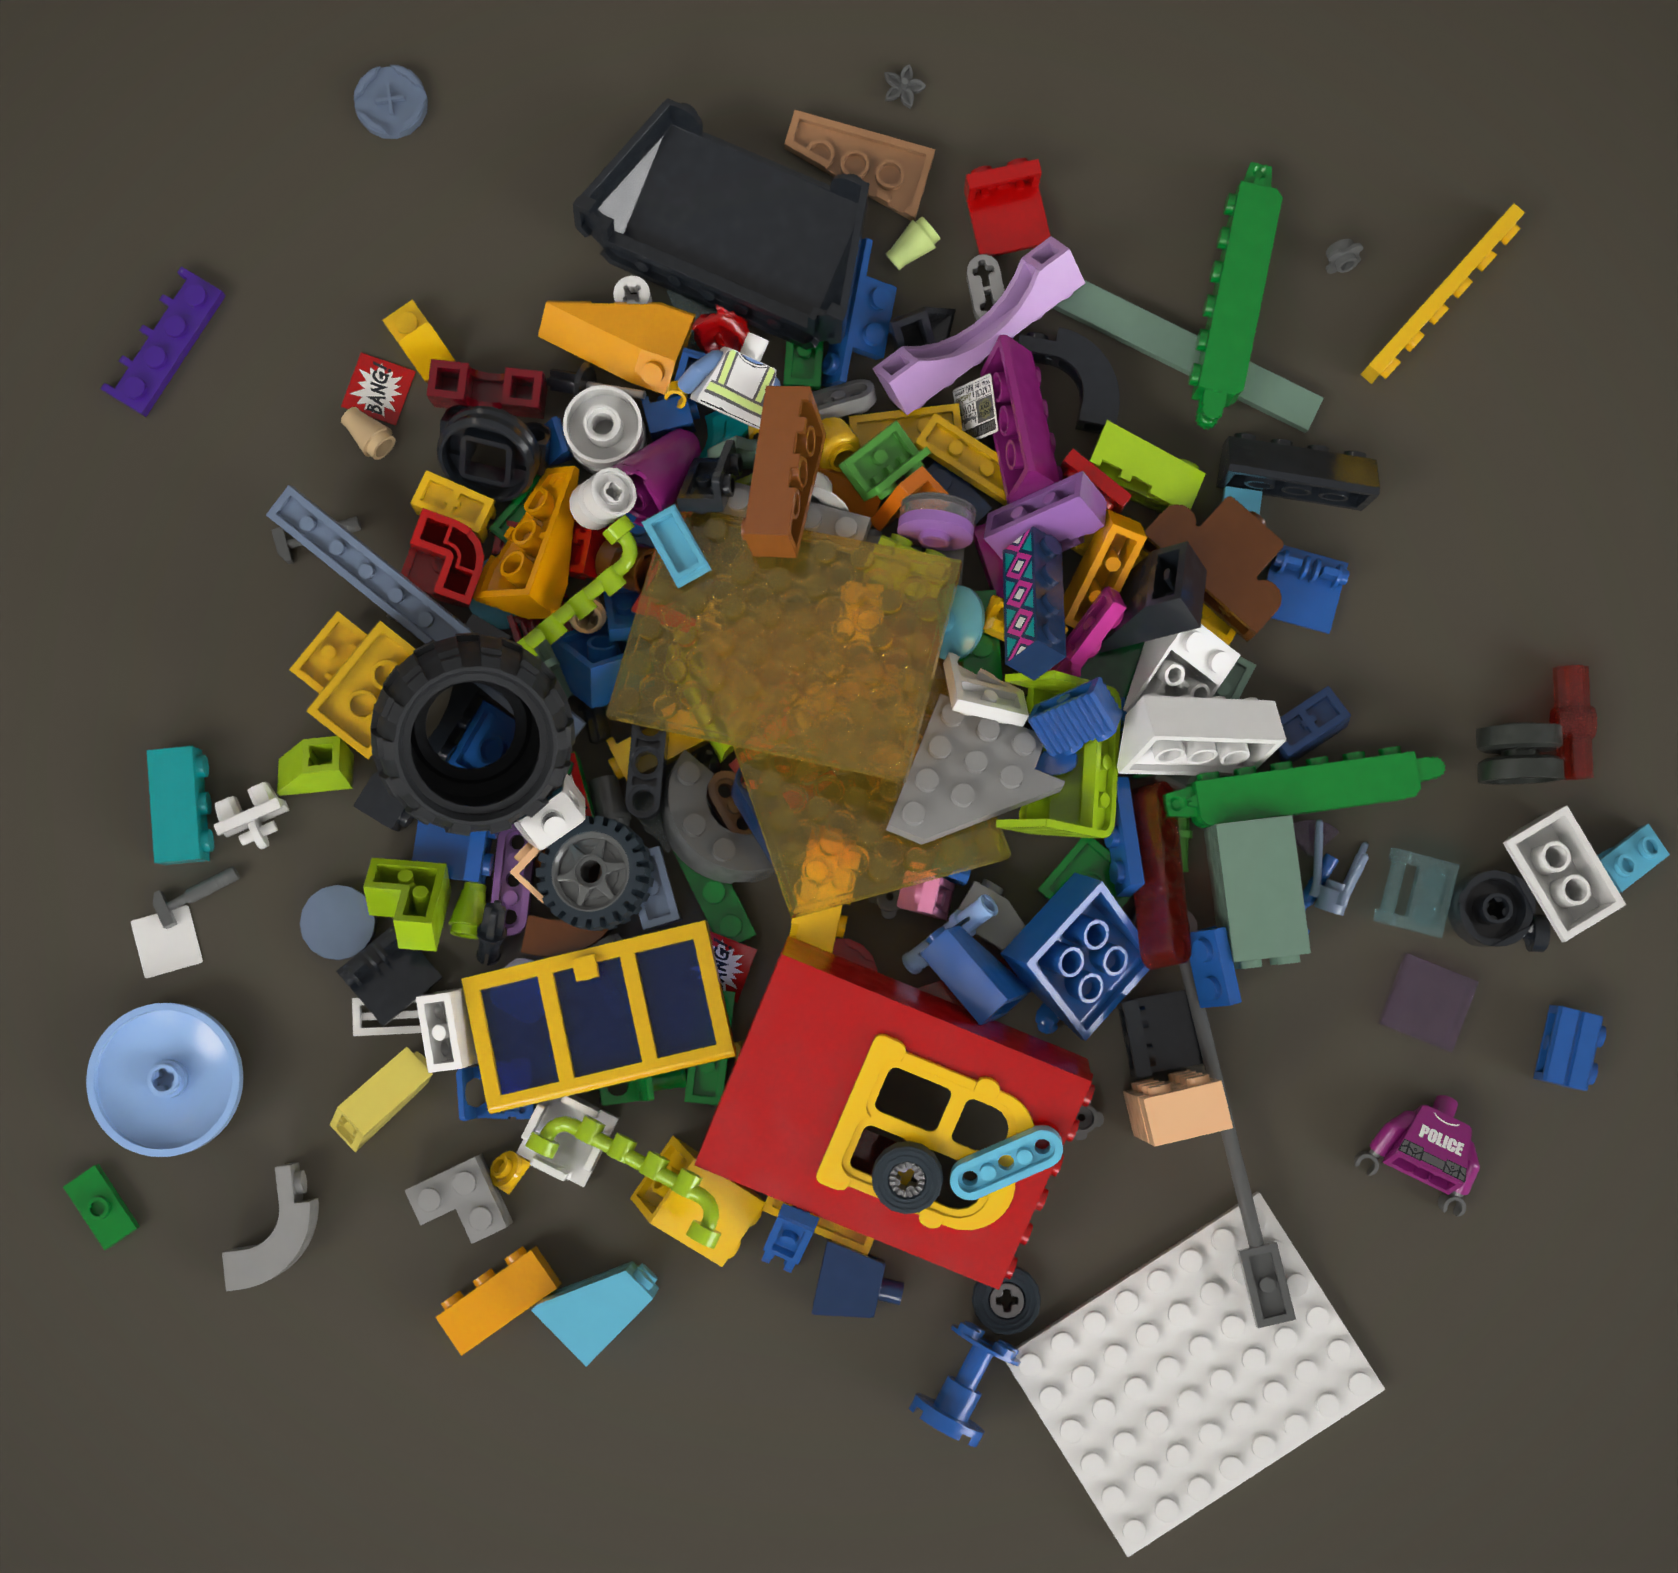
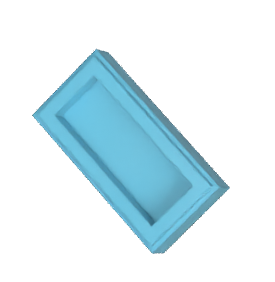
M675 504L641 522L678 588L712 570Z

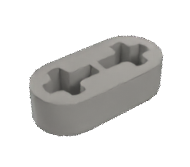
M987 254L975 256L967 267V283L976 320H979L987 313V311H981L985 307V295L990 294L992 304L994 305L1005 291L999 264L992 256ZM980 265H984L986 271L992 270L988 277V286L983 287L981 277L979 275L974 276Z

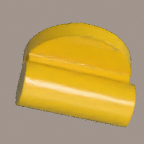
M513 1151L502 1153L493 1161L490 1168L492 1184L503 1192L510 1194L530 1167L531 1161Z

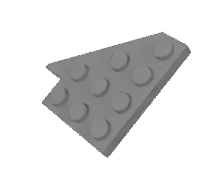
M940 694L886 830L922 845L1061 791L1065 781L1035 769L1043 749V744L1035 731L1013 724H1002L995 720L974 715L967 716L960 712L952 711L950 697Z

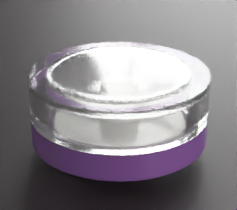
M936 492L911 494L901 501L897 533L912 541V545L921 548L943 551L962 549L969 546L973 541L976 509L968 501L949 494Z

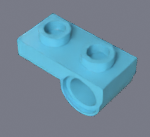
M1648 823L1636 829L1614 847L1603 851L1597 856L1620 893L1670 854Z

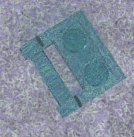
M1391 848L1388 859L1392 862L1380 910L1375 911L1373 921L1442 938L1460 865L1402 849ZM1406 865L1416 866V871L1405 916L1395 914V909Z

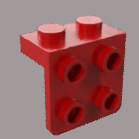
M1017 158L1008 162L1007 166L993 169L992 166H981L973 169L971 174H966L964 194L979 255L987 254L994 257L1035 248L1051 236L1039 189L1042 175L1039 159L1028 161V158Z

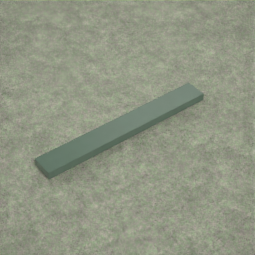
M1084 280L1085 284L1074 291L1069 298L1062 300L1052 308L1188 376L1190 375L1193 363L1199 362L1201 352L1195 350L1197 335ZM1249 362L1244 390L1237 398V400L1304 433L1309 430L1324 399L1252 362Z

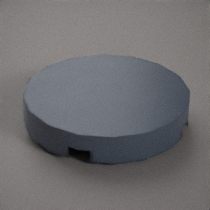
M390 65V67L383 68L378 66L371 69L360 78L354 90L355 111L358 119L370 133L384 139H398L410 135L422 124L427 114L428 98L421 80L411 70L400 65Z
M333 885L320 889L308 899L302 909L300 928L304 941L313 952L323 958L344 960L353 958L372 942L376 934L378 920L377 916L369 915L366 897L363 893L354 887Z

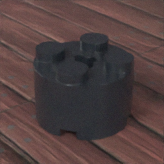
M1498 870L1474 873L1463 878L1448 895L1446 902L1448 918L1454 931L1468 944L1478 947H1500L1518 942L1529 932L1533 915L1536 911L1535 898L1527 883L1516 875ZM1489 903H1494L1496 907L1491 911L1492 915H1489L1487 912Z

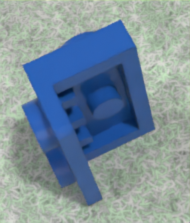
M1213 926L1184 933L1200 1008L1231 1006L1241 1003L1242 1000L1226 927L1217 928Z

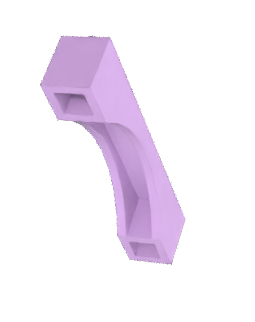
M1050 236L1021 258L1016 272L1002 296L973 325L957 335L937 343L922 346H902L876 365L873 370L889 399L906 415H909L914 410L921 408L927 400L939 391L952 385L958 377L970 368L980 364L991 353L999 335H1008L1013 339L1016 334L1032 322L1041 319L1047 311L1059 302L1069 298L1074 291L1085 284L1070 249Z

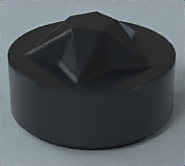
M1534 914L1532 926L1525 937H1523L1527 951L1544 952L1548 948L1550 941V923L1545 915Z

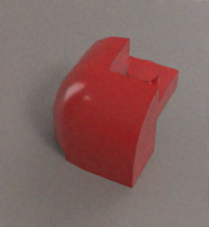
M422 508L401 574L427 595L433 596L434 599L455 606L469 608L483 569L484 553L481 542L472 529L460 521Z

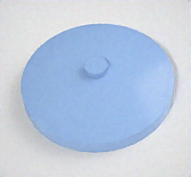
M180 1003L145 1005L118 1018L105 1030L97 1041L87 1068L86 1088L88 1101L94 1117L101 1128L122 1147L151 1157H171L185 1154L212 1141L232 1119L243 1090V1066L240 1053L229 1032L208 1013L193 1006Z

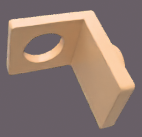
M528 842L514 856L519 863L510 873L544 904L542 900L544 896L520 874L542 851Z

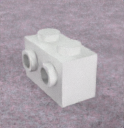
M463 988L437 991L416 997L428 1073L462 1069L477 1064L478 1059Z

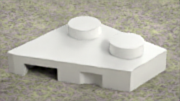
M949 652L943 666L952 711H957L967 716L974 715L995 720L1002 724L1008 723L1023 727L1029 717L1023 690L999 680L982 668H980L977 675L958 665L960 656Z

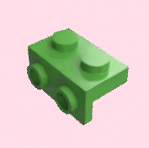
M896 420L838 466L864 502L876 495L882 500L898 486L895 481L902 475L907 478L921 466L925 467L921 460L928 456L931 451L927 446L918 451Z

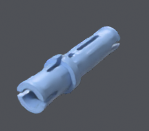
M983 894L963 911L956 910L952 913L949 921L943 926L947 929L960 925L967 933L974 936L979 926L998 914V907L990 896ZM927 938L902 956L904 966L912 974H919L922 969L929 965L920 955L929 946L926 942Z

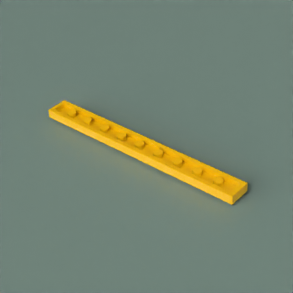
M934 413L915 441L914 445L916 448L921 450L927 446L931 451L928 457L1002 505H1007L997 452ZM1094 533L1084 535V543L1071 549L1084 556ZM1141 549L1133 567L1148 555L1143 549ZM1203 603L1201 624L1229 645L1237 632Z

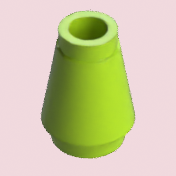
M475 882L464 883V887L448 924L452 925L450 934L461 938L478 940L477 927L482 923L487 886Z

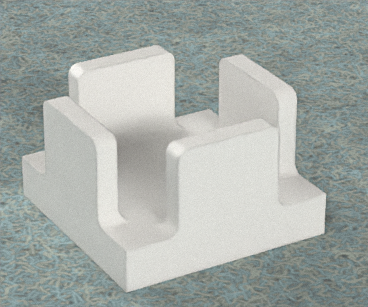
M575 1095L540 1102L536 1106L521 1136L523 1141L516 1154L530 1160L531 1166L561 1181L568 1179L585 1187L603 1151L574 1137V1135L565 1131L560 1132L554 1138L560 1146L553 1159L540 1155L525 1145L532 1131L540 1133L544 1126L556 1117L568 1116L582 1122L585 1115L590 1116L606 1125L602 1133L609 1137L619 1117Z

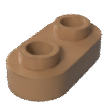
M732 771L716 773L707 786L706 797L722 826L733 833L752 834L750 828L741 830L737 827V819L743 818L734 803L732 796L723 798L718 793L720 786H726L730 792L732 791L736 773ZM743 782V783H742V786H743L745 789H747L746 785H745L744 782Z

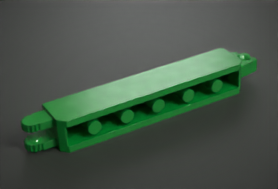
M1256 162L1250 163L1243 181H1240L1235 193H1228L1225 201L1223 214L1229 216L1227 227H1221L1216 248L1222 249L1220 261H1214L1209 282L1215 283L1212 295H1207L1202 316L1208 317L1205 329H1200L1195 345V350L1201 352L1198 363H1193L1188 379V385L1194 386L1191 399L1198 401L1195 422L1204 430L1213 428L1219 418H1221L1224 412L1223 409L1235 403L1239 394L1244 390L1283 199L1276 188H1271L1272 167Z
M1401 746L1379 749V756L1366 758L1365 751L1343 754V761L1329 763L1328 756L1306 759L1307 766L1293 768L1292 761L1270 764V771L1259 773L1256 772V766L1238 768L1233 770L1234 776L1220 778L1219 771L1197 774V781L1187 784L1186 788L1163 795L1165 816L1170 818H1191L1192 823L1201 829L1221 823L1293 816L1405 800V798L1415 797L1421 789L1420 782L1441 777L1444 771H1446V765L1441 760L1442 758L1439 759L1438 756L1416 758L1415 751L1402 753Z

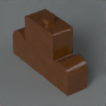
M1231 496L1226 497L1199 527L1196 526V518L1193 512L1184 505L1176 504L1167 507L1145 530L1147 539L1142 549L1148 554L1153 550L1186 541L1189 542L1207 570L1203 603L1246 642L1253 638L1278 611L1282 600L1280 590L1274 583L1268 580H1257V576L1283 548L1284 543L1266 527L1265 520L1258 513L1248 511L1235 498Z

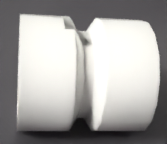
M610 467L602 469L572 491L569 500L571 513L574 519L587 529L599 530L605 528L634 507L637 498L636 488L632 479L620 469Z

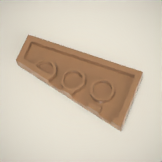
M794 110L784 143L785 150L833 177L838 174H855L859 176L863 181L870 184L868 197L910 221L916 220L936 149Z

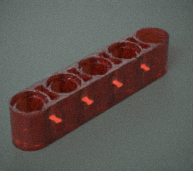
M1165 781L1131 789L1145 884L1134 893L1139 948L1143 963L1151 970L1187 963L1191 957V940L1178 818L1165 816L1167 812L1164 810L1163 795L1174 792L1169 783Z

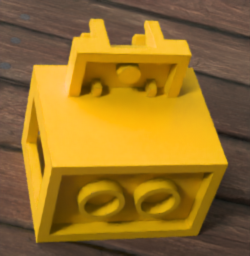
M337 611L289 670L319 693L306 712L369 760L372 756L370 726L374 704H376L383 683L396 665H400L412 655L415 648L380 620L367 635Z

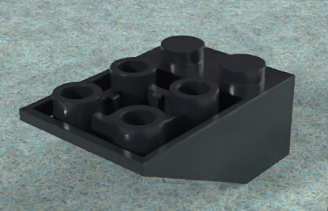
M1188 541L1153 550L1131 569L1120 591V595L1127 608L1121 623L1116 628H1111L1102 640L1098 653L1201 628L1207 570Z

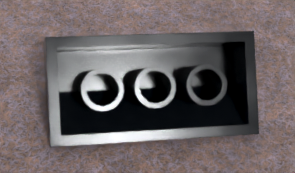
M1235 433L1234 437L1228 436L1222 445L1216 488L1224 489L1226 486L1263 491L1262 495L1362 511L1379 496L1380 481L1377 460L1366 458V454L1363 452L1345 451L1344 454L1329 452L1330 449L1322 445H1308L1307 448L1293 446V442L1285 439H1272L1270 442L1256 440V436L1252 434Z

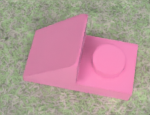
M905 872L897 907L947 921L955 884L937 875Z

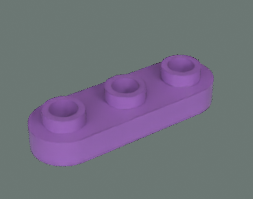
M512 824V829L501 831L497 838L491 903L499 900L502 902V906L507 908V911L513 910L517 914V919L513 924L505 922L507 936L520 934L526 928L528 915H530L532 893L521 883L516 887H511L508 883V877L511 875L510 871L519 863L514 856L521 850L514 849L512 846L513 838L515 836H522L514 824ZM535 858L520 873L532 885Z

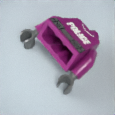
M1445 1095L1436 1096L1433 1107L1422 1104L1416 1110H1405L1385 1123L1369 1144L1371 1147L1370 1151H1361L1354 1159L1355 1167H1358L1364 1158L1372 1159L1373 1165L1366 1172L1368 1176L1377 1173L1379 1169L1377 1159L1383 1156L1384 1164L1444 1192L1438 1199V1206L1444 1213L1447 1211L1451 1201H1457L1453 1210V1214L1457 1217L1464 1215L1466 1212V1203L1462 1198L1464 1195L1469 1194L1480 1170L1476 1148L1471 1141L1472 1129L1468 1124L1454 1118L1458 1102Z

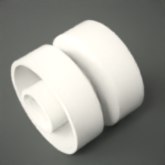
M606 385L587 388L577 394L566 408L563 418L564 436L577 462L591 474L611 467L647 446V431L640 410L632 397L621 389Z

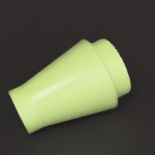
M920 217L916 222L912 220L892 248L885 254L900 271L905 265L936 249L935 244L941 238L924 217Z

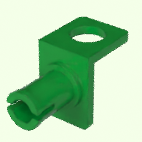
M636 1063L598 1068L596 1073ZM685 1069L629 1081L626 1091L619 1096L612 1095L607 1087L599 1088L600 1104L607 1106L634 1101H653L655 1091L685 1088Z

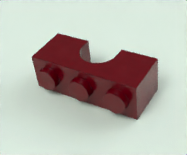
M431 359L426 396L434 407L450 408L456 405L469 407L489 406L504 410L514 416L544 419L548 385L543 371L505 367V373L495 374L475 370L470 367L469 363Z

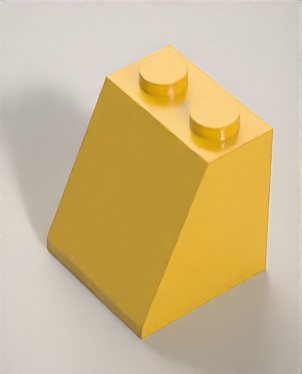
M673 1135L660 1155L670 1160L667 1169L676 1174H679L681 1168H685L701 1176L703 1179L699 1186L714 1196L719 1209V1219L715 1229L721 1233L715 1248L704 1246L686 1235L693 1220L702 1221L703 1209L698 1203L675 1193L671 1188L646 1176L630 1199L650 1224L723 1267L726 1261L737 1253L741 1239L749 1227L758 1222L762 1214V1208L766 1203L751 1188L694 1166L699 1152Z

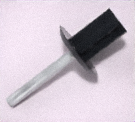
M584 362L577 372L552 368L550 370V377L547 378V385L550 386V390L574 394V397L587 388L600 385L616 387L634 398L645 399L646 391L597 383L596 373L590 362Z

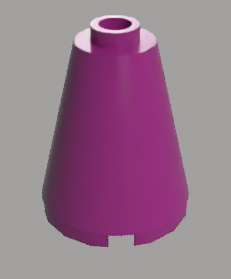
M674 429L610 467L618 468L625 472L635 485L637 498L634 507L629 511L637 517L634 521L635 524L644 527L641 522L675 504L693 459L700 458L702 452L700 442L692 432Z

